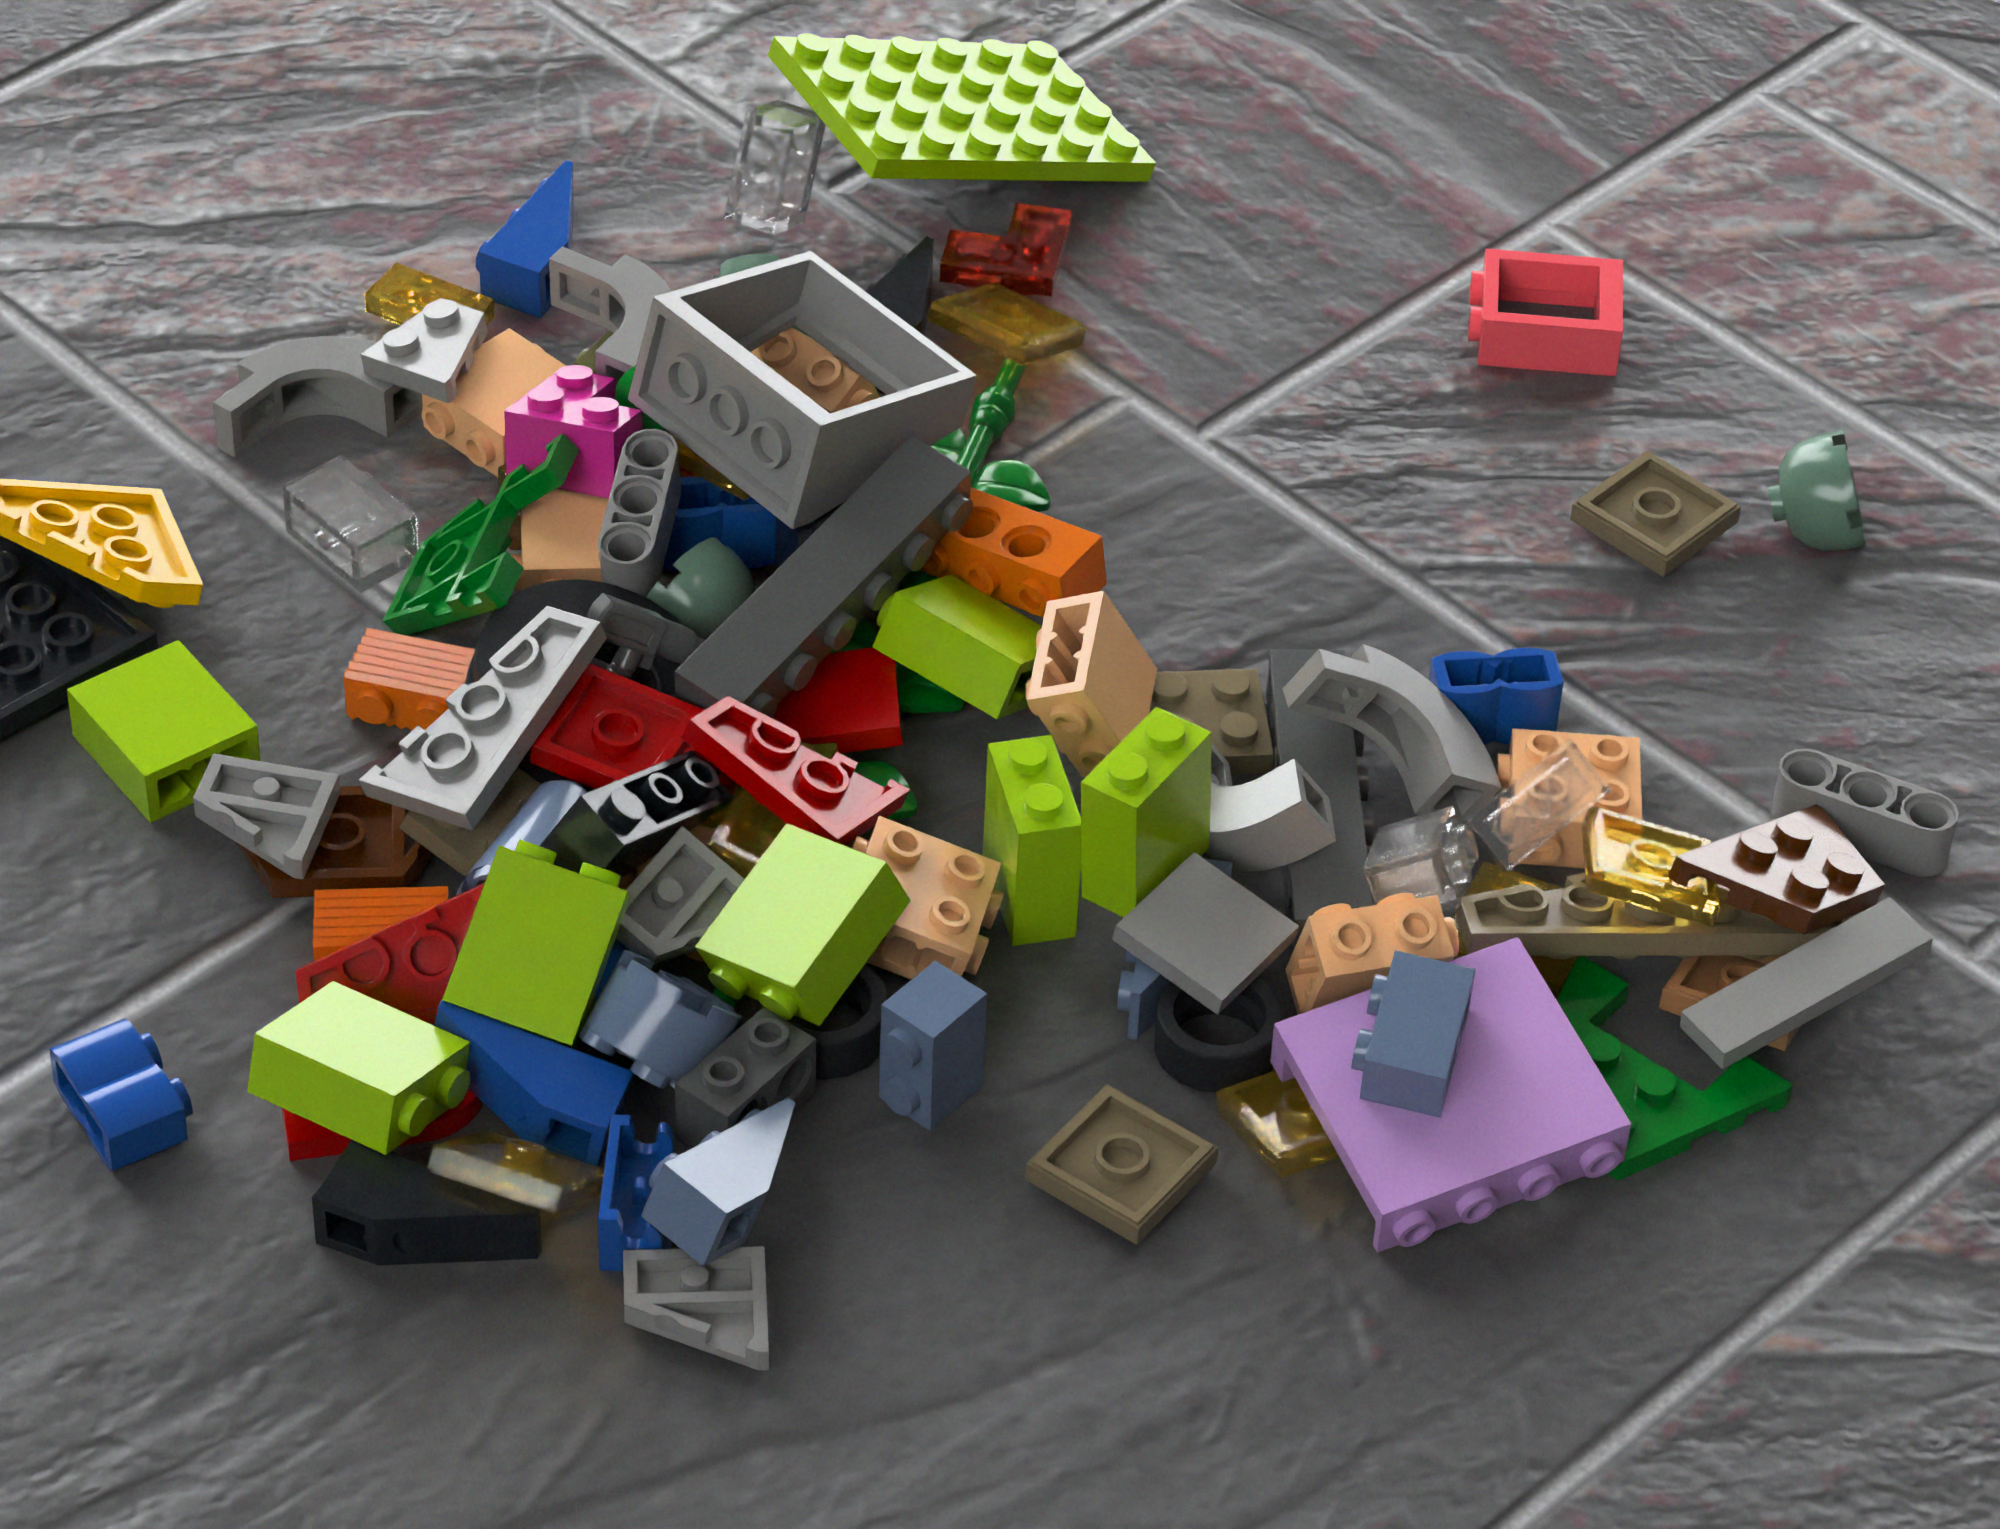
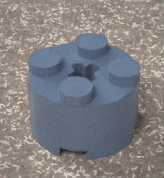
M624 950L585 1019V1025L579 1037L588 1045L605 1054L614 1056L618 1052L634 1061L630 1070L645 1081L662 1089H666L668 1085L675 1088V1083L735 1032L743 1017L733 1012L734 1007L692 980L684 976L680 979L662 970L656 974L651 971L655 961L635 952Z

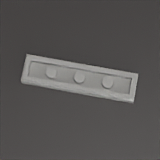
M1888 897L1681 1011L1680 1028L1721 1069H1724L1931 953L1933 937Z

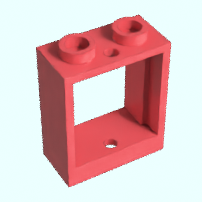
M1485 249L1483 271L1472 270L1469 292V305L1479 306H1471L1468 325V341L1478 342L1477 365L1616 376L1623 334V260ZM1498 300L1593 308V320L1498 312Z

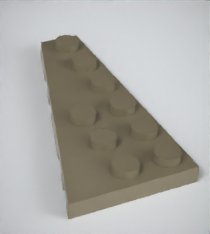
M1673 855L1618 866L1617 877L1593 882L1594 878L1586 872L1566 876L1565 887L1543 891L1539 887L1524 884L1459 897L1456 921L1467 954L1519 937L1529 956H1547L1553 959H1569L1574 956H1612L1618 959H1634L1638 956H1677L1685 959L1687 956H1699V958L1703 956H1741L1747 959H1762L1767 956H1783L1853 916L1807 934H1801L1776 924L1763 915L1749 913L1725 903L1730 891L1727 887L1702 877L1689 880L1687 887L1673 882L1667 878L1677 856Z

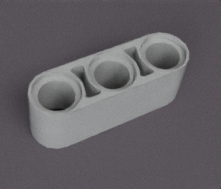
M643 429L633 433L626 439L622 447L598 539L602 583L630 590L645 598L657 581H660L681 496L678 444L674 437L666 431Z
M1796 749L1786 753L1781 758L1770 811L1773 820L1817 804L1827 812L1865 859L1920 877L1934 876L1941 873L1947 867L1959 815L1956 805L1948 797L1816 750Z

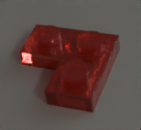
M1015 203L1006 237L950 229L940 262L939 282L959 284L968 288L981 287L1017 292L1022 295L1052 297L1070 231L1071 210Z

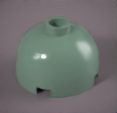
M1843 429L1801 440L1788 450L1779 465V485L1768 487L1774 521L1786 520L1795 539L1806 547L1820 551H1842L1866 546L1862 517L1852 467L1849 464L1848 448Z
M711 537L698 543L683 554L672 565L680 573L674 577L667 587L657 581L646 598L665 609L682 625L694 630L696 637L706 640L756 591V587L750 570L742 559L729 546H725L717 538Z

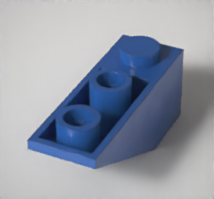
M565 160L549 178H544L539 183L536 192L520 209L517 208L510 214L504 226L491 239L483 242L476 257V270L480 272L481 298L541 318L552 307L549 258L562 246L572 250L574 218L573 162Z
M441 1000L434 1026L470 1041L466 1070L470 1073L468 1089L531 1149L596 1172L607 1150L611 1114L623 1115L634 1073L606 1059L588 1055L548 1040L539 1034L529 1033Z

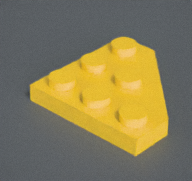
M0 479V536L136 602L147 603L159 608H170L176 604L199 605L203 583L161 489Z

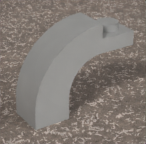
M562 246L549 258L551 305L601 325L614 333L595 351L596 374L616 378L617 386L623 374L637 364L653 296L671 292V289L650 267L626 254L613 266H609Z
M319 336L279 343L262 349L238 362L239 384L213 402L217 447L236 458L279 426L291 420L311 415H335L349 418L388 438L422 413V394L364 373L360 354L377 343L376 341L344 336Z
M1362 644L1351 657L1318 649L1282 689L1288 708L1346 724L1374 741L1388 755L1398 769L1404 781L1414 814L1464 827L1502 788L1485 745L1457 706L1431 681L1415 669L1381 650Z
M1212 744L1210 847L1203 853L1205 856L1212 860L1233 862L1232 870L1244 872L1262 871L1298 861L1336 841L1329 797L1295 758L1253 781L1233 786L1230 764Z

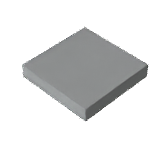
M1194 852L1116 924L1112 940L1218 1015L1295 941L1300 926Z

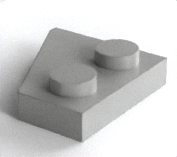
M443 298L427 304L423 311L397 329L387 332L380 341L360 354L364 373L368 376L450 403L458 393L455 382L458 373H468L474 361L473 353L481 347L488 333L484 312Z
M213 753L193 797L195 817L291 877L303 880L340 795L339 774Z
M682 826L626 889L631 898L616 939L632 952L655 961L653 965L695 951V945L745 879Z
M764 1246L737 1247L705 1266L700 1265L682 1249L623 1250L624 1323L756 1370H769Z

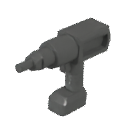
M602 593L592 603L587 618L601 622L607 637L605 641L620 646L607 670L628 679L632 678L637 667L650 670L655 655L669 661L683 663L705 641L696 637L694 630L667 620L657 612Z

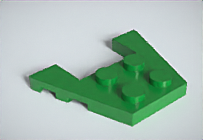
M563 433L546 444L545 449L549 453L545 461L531 471L522 463L505 477L493 502L485 505L477 498L421 542L382 621L394 633L410 635L500 609L507 605L524 569L507 552L512 542L508 532L520 509L564 484L579 449Z
M1579 956L1575 960L1557 998V1002L1631 1122L1624 1162L1619 1163L1607 1174L1620 1181L1690 1150L1691 1140L1714 1130L1724 1135L1744 1126L1745 1117L1766 1108L1771 1114L1784 1108L1789 1103L1793 1084L1748 1056L1733 1063L1704 1091H1700L1674 1075L1668 1069L1661 1067L1619 1041L1613 1035L1598 1028L1626 1003L1629 984L1584 956Z

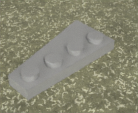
M546 606L489 659L492 666L491 670L477 682L470 685L463 683L445 700L449 708L426 730L416 726L398 743L402 752L383 770L374 765L359 779L365 795L473 831L607 639L601 622Z

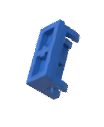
M611 1114L598 1215L599 1270L623 1271V1250L672 1249L673 1242L641 1217L652 1191V1188L649 1186L652 1172L666 1156L674 1153V1132L666 1122H660L658 1126L657 1142L644 1144L634 1138L635 1126L631 1115Z

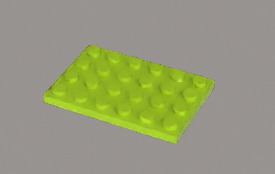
M803 33L798 37L774 36L767 55L871 179L1149 182L1156 162L1139 145V140L1127 132L1112 115V111L1107 105L1101 103L1086 87L1083 78L1074 73L1058 56V51L1045 42L1029 41L1028 44H1007L994 39H986L983 43L959 42L951 38H940L938 41H914L902 36L893 37L892 40L867 39L858 35H848L845 38H821L817 35Z

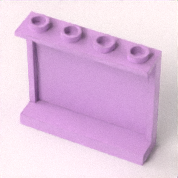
M1519 937L1448 961V963L1474 968L1476 971L1470 1009L1441 1118L1359 1099L1363 1071L1351 1069L1360 1029L1373 1031L1377 1017L1367 1014L1371 989L1274 1023L1270 1062L1281 1082L1293 1078L1297 1080L1376 1221L1373 1246L1377 1253L1397 1245L1403 1247L1414 1246L1426 1240L1435 1231L1459 1222L1466 1224L1479 1222L1491 1215L1497 1208L1522 1199L1528 1201L1541 1199L1554 1191L1559 1185L1584 1176L1589 1178L1603 1176L1612 1171L1619 1163L1624 1162L1631 1122Z

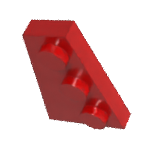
M726 696L691 718L681 737L703 755L709 763L719 768L751 794L757 802L767 807L785 823L844 846L854 841L857 836L860 837L873 828L879 816L887 818L902 808L911 790L892 779L888 781L886 787H883L857 774L854 770L858 762L839 752H836L832 759L818 754L800 744L801 739L798 731L730 696Z
M485 882L297 968L295 974L299 1003L332 981H335L422 1021L434 1024L438 1006L445 994Z

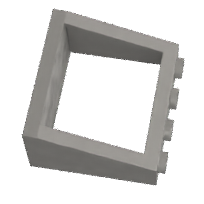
M808 251L653 296L628 400L791 529L810 524L846 501L911 435L932 446L960 428L964 421L977 375L812 251ZM795 325L885 393L886 396L829 413L753 355L751 351Z

